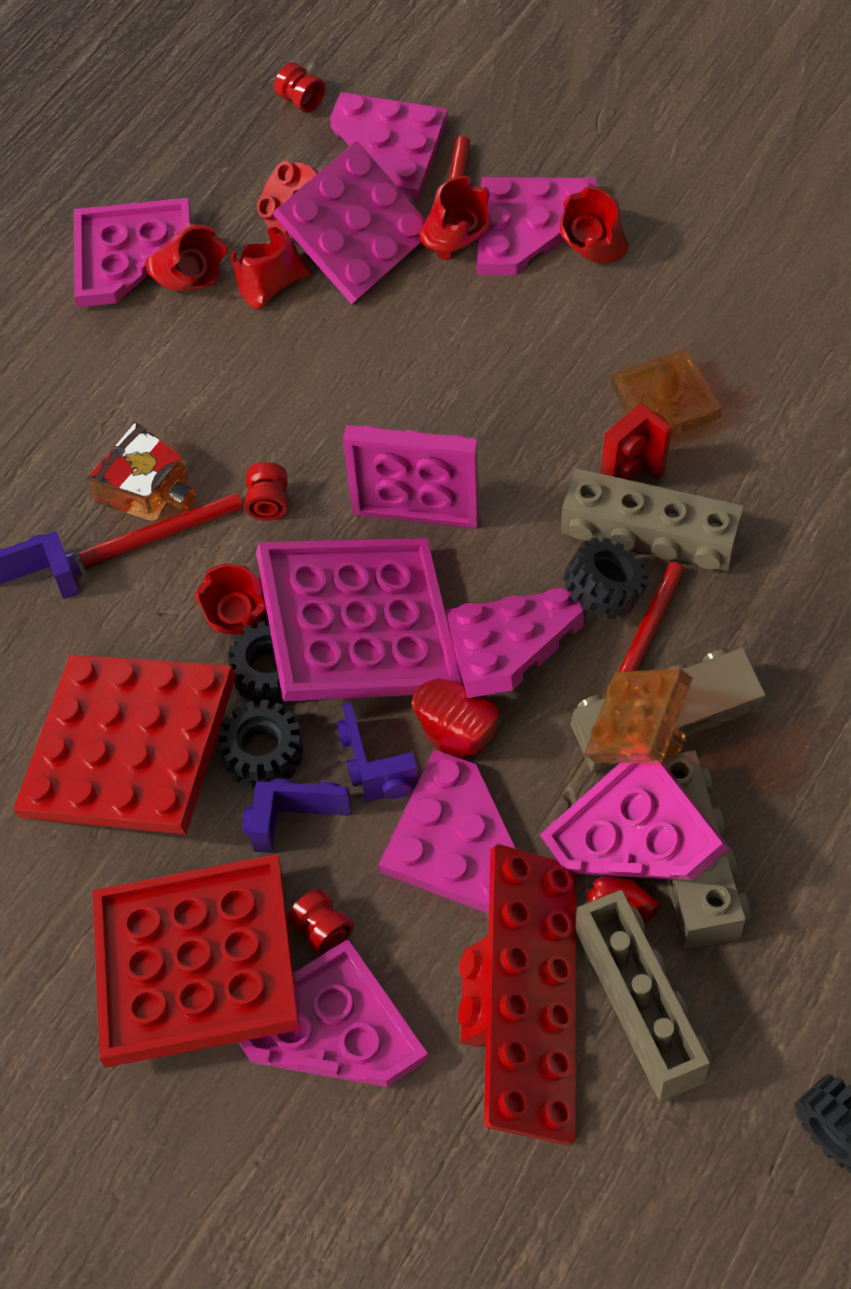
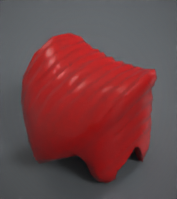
M470 176L451 178L438 187L429 216L419 232L421 243L426 248L437 252H454L478 239L491 226V218L487 209L490 198L488 188L473 186Z
M586 186L583 191L567 196L563 203L564 211L560 220L561 237L573 250L594 263H609L620 260L628 252L629 244L623 231L618 202L608 192L594 186Z
M188 223L181 231L160 247L157 252L147 257L144 264L148 275L158 284L169 290L192 291L207 288L217 283L219 263L228 254V247L215 235L214 232L216 230L212 227Z
M277 227L268 228L270 244L245 243L240 260L237 259L235 250L231 254L238 289L241 296L253 309H260L265 306L270 298H273L281 289L286 288L288 284L313 274L310 267L304 262L301 254L297 251L288 233L282 232Z
M224 563L212 567L205 572L204 581L198 586L195 597L197 604L202 608L206 622L215 632L229 635H237V633L244 635L243 628L250 625L255 629L258 627L257 622L264 620L265 625L269 626L261 579L245 565Z
M435 678L425 682L415 690L412 698L413 712L418 716L427 740L438 751L458 758L475 757L484 751L488 742L496 735L497 723L500 717L497 705L487 695L467 698L462 682Z

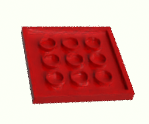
M70 654L13 810L20 818L186 835L237 676L233 668L229 665Z
M278 854L92 890L99 1056L104 1068L301 1030L282 864Z

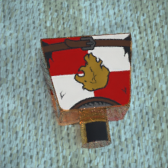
M137 422L132 424L87 477L96 503L149 521L158 519L169 504L182 511L189 510L197 495L196 489L186 484L188 476L182 456Z

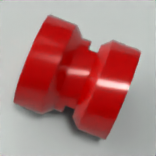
M290 62L278 72L274 83V91L284 100H292L293 105L302 112L309 113L314 111L322 102L326 92V84L314 74L308 75L306 69L298 63Z
M260 462L253 464L247 469L246 488L249 491L245 496V511L250 517L257 520L271 521L285 515L287 511V495L284 491L288 486V474L283 466L272 462Z
M321 888L314 889L305 894L293 905L288 913V922L297 932L306 933L308 945L317 956L323 955L347 940L354 929V923L345 913L337 912L333 909V899Z

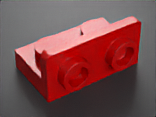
M639 403L605 432L600 474L632 480L640 469L643 468L657 480L665 474L672 428L661 414L652 412L642 403Z

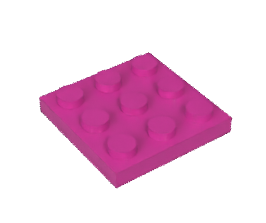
M357 140L272 213L351 304L421 242L419 240V232L426 221Z
M346 425L343 444L352 515L472 529L478 528L480 506L477 439L465 438L461 435L427 434L415 430L380 429L369 425L362 427Z

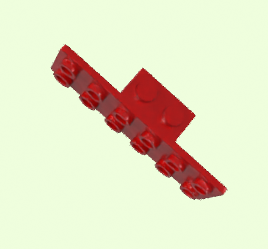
M496 844L490 849L488 936L465 949L459 965V973L462 977V1001L458 1009V1021L461 1024L460 1043L475 1047L486 1043L484 1125L486 1128L562 1145H570L576 1141V874L570 873L557 860Z

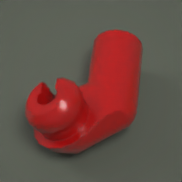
M602 876L593 882L594 887L587 894L588 901L592 902L622 890L630 907H635L645 922L650 921L658 913L662 905L637 882L628 878Z

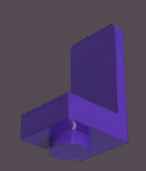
M57 531L45 535H36L27 541L0 549V584L51 567L63 599L79 594L74 577L82 575L73 551L64 552Z
M351 702L342 704L344 720L336 722L342 748L351 746L354 759L347 760L348 771L352 786L362 787L365 802L384 797L397 799L413 791L418 783L417 767L413 752L367 763Z
M273 779L270 782L256 781L253 807L246 806L244 810L243 833L250 835L254 852L273 853L278 811L349 816L352 809L350 790L348 787H343L329 781L319 782L316 785L295 784L287 779Z

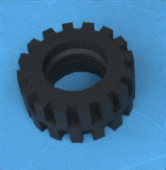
M591 538L589 542L587 540L584 541L570 560L563 575V580L567 581L564 585L566 591L573 592L571 598L575 602L581 601L583 603L581 608L587 612L589 609L595 611L594 615L599 617L607 614L608 619H615L617 615L622 618L628 612L630 613L649 583L647 580L649 574L647 570H643L645 566L641 559L636 560L634 558L636 553L631 549L627 552L623 549L624 545L619 542L614 545L611 543V539L603 538L601 542L598 538Z
M265 620L257 622L258 627L255 629L248 625L243 628L244 636L237 633L233 638L234 646L230 645L228 650L229 666L233 668L237 675L234 682L235 688L239 689L242 697L246 699L250 696L251 701L257 705L260 704L261 700H269L270 706H274V700L280 699L281 704L288 702L283 701L278 670L271 673H261L251 668V665L258 657L274 653L270 626L265 625Z

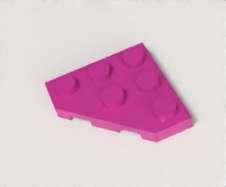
M340 92L330 117L333 132L338 138L342 137L348 146L357 140L407 199L420 200L448 121V109Z
M481 177V187H487L490 192L487 209L491 218V226L478 238V275H517L528 267V261L540 252L546 254L563 242L564 239L560 234V220L564 211V201L567 196L583 191L586 186L596 187V178Z
M189 198L74 209V297L77 307L118 303L148 276L144 264L146 258L157 252L160 247L181 231L188 223H191Z
M553 588L545 593L522 597L508 596L502 600L481 604L466 603L458 608L445 610L467 698L514 690L523 681L524 671L531 665L540 666L559 649V640L567 632L575 634L584 626L583 610L580 602H575L571 598L572 591Z
M645 742L638 746L540 834L560 865L573 874L695 880L730 849L659 756Z
M433 749L378 866L379 873L489 914L490 849L496 844L515 848L476 764Z
M349 939L294 972L301 1030L238 1042L251 1063L386 1088L429 1061L427 1051Z

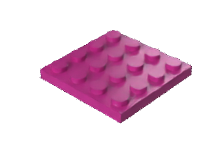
M428 538L258 543L256 555L283 701L413 695L414 691L421 685L435 678L462 682Z

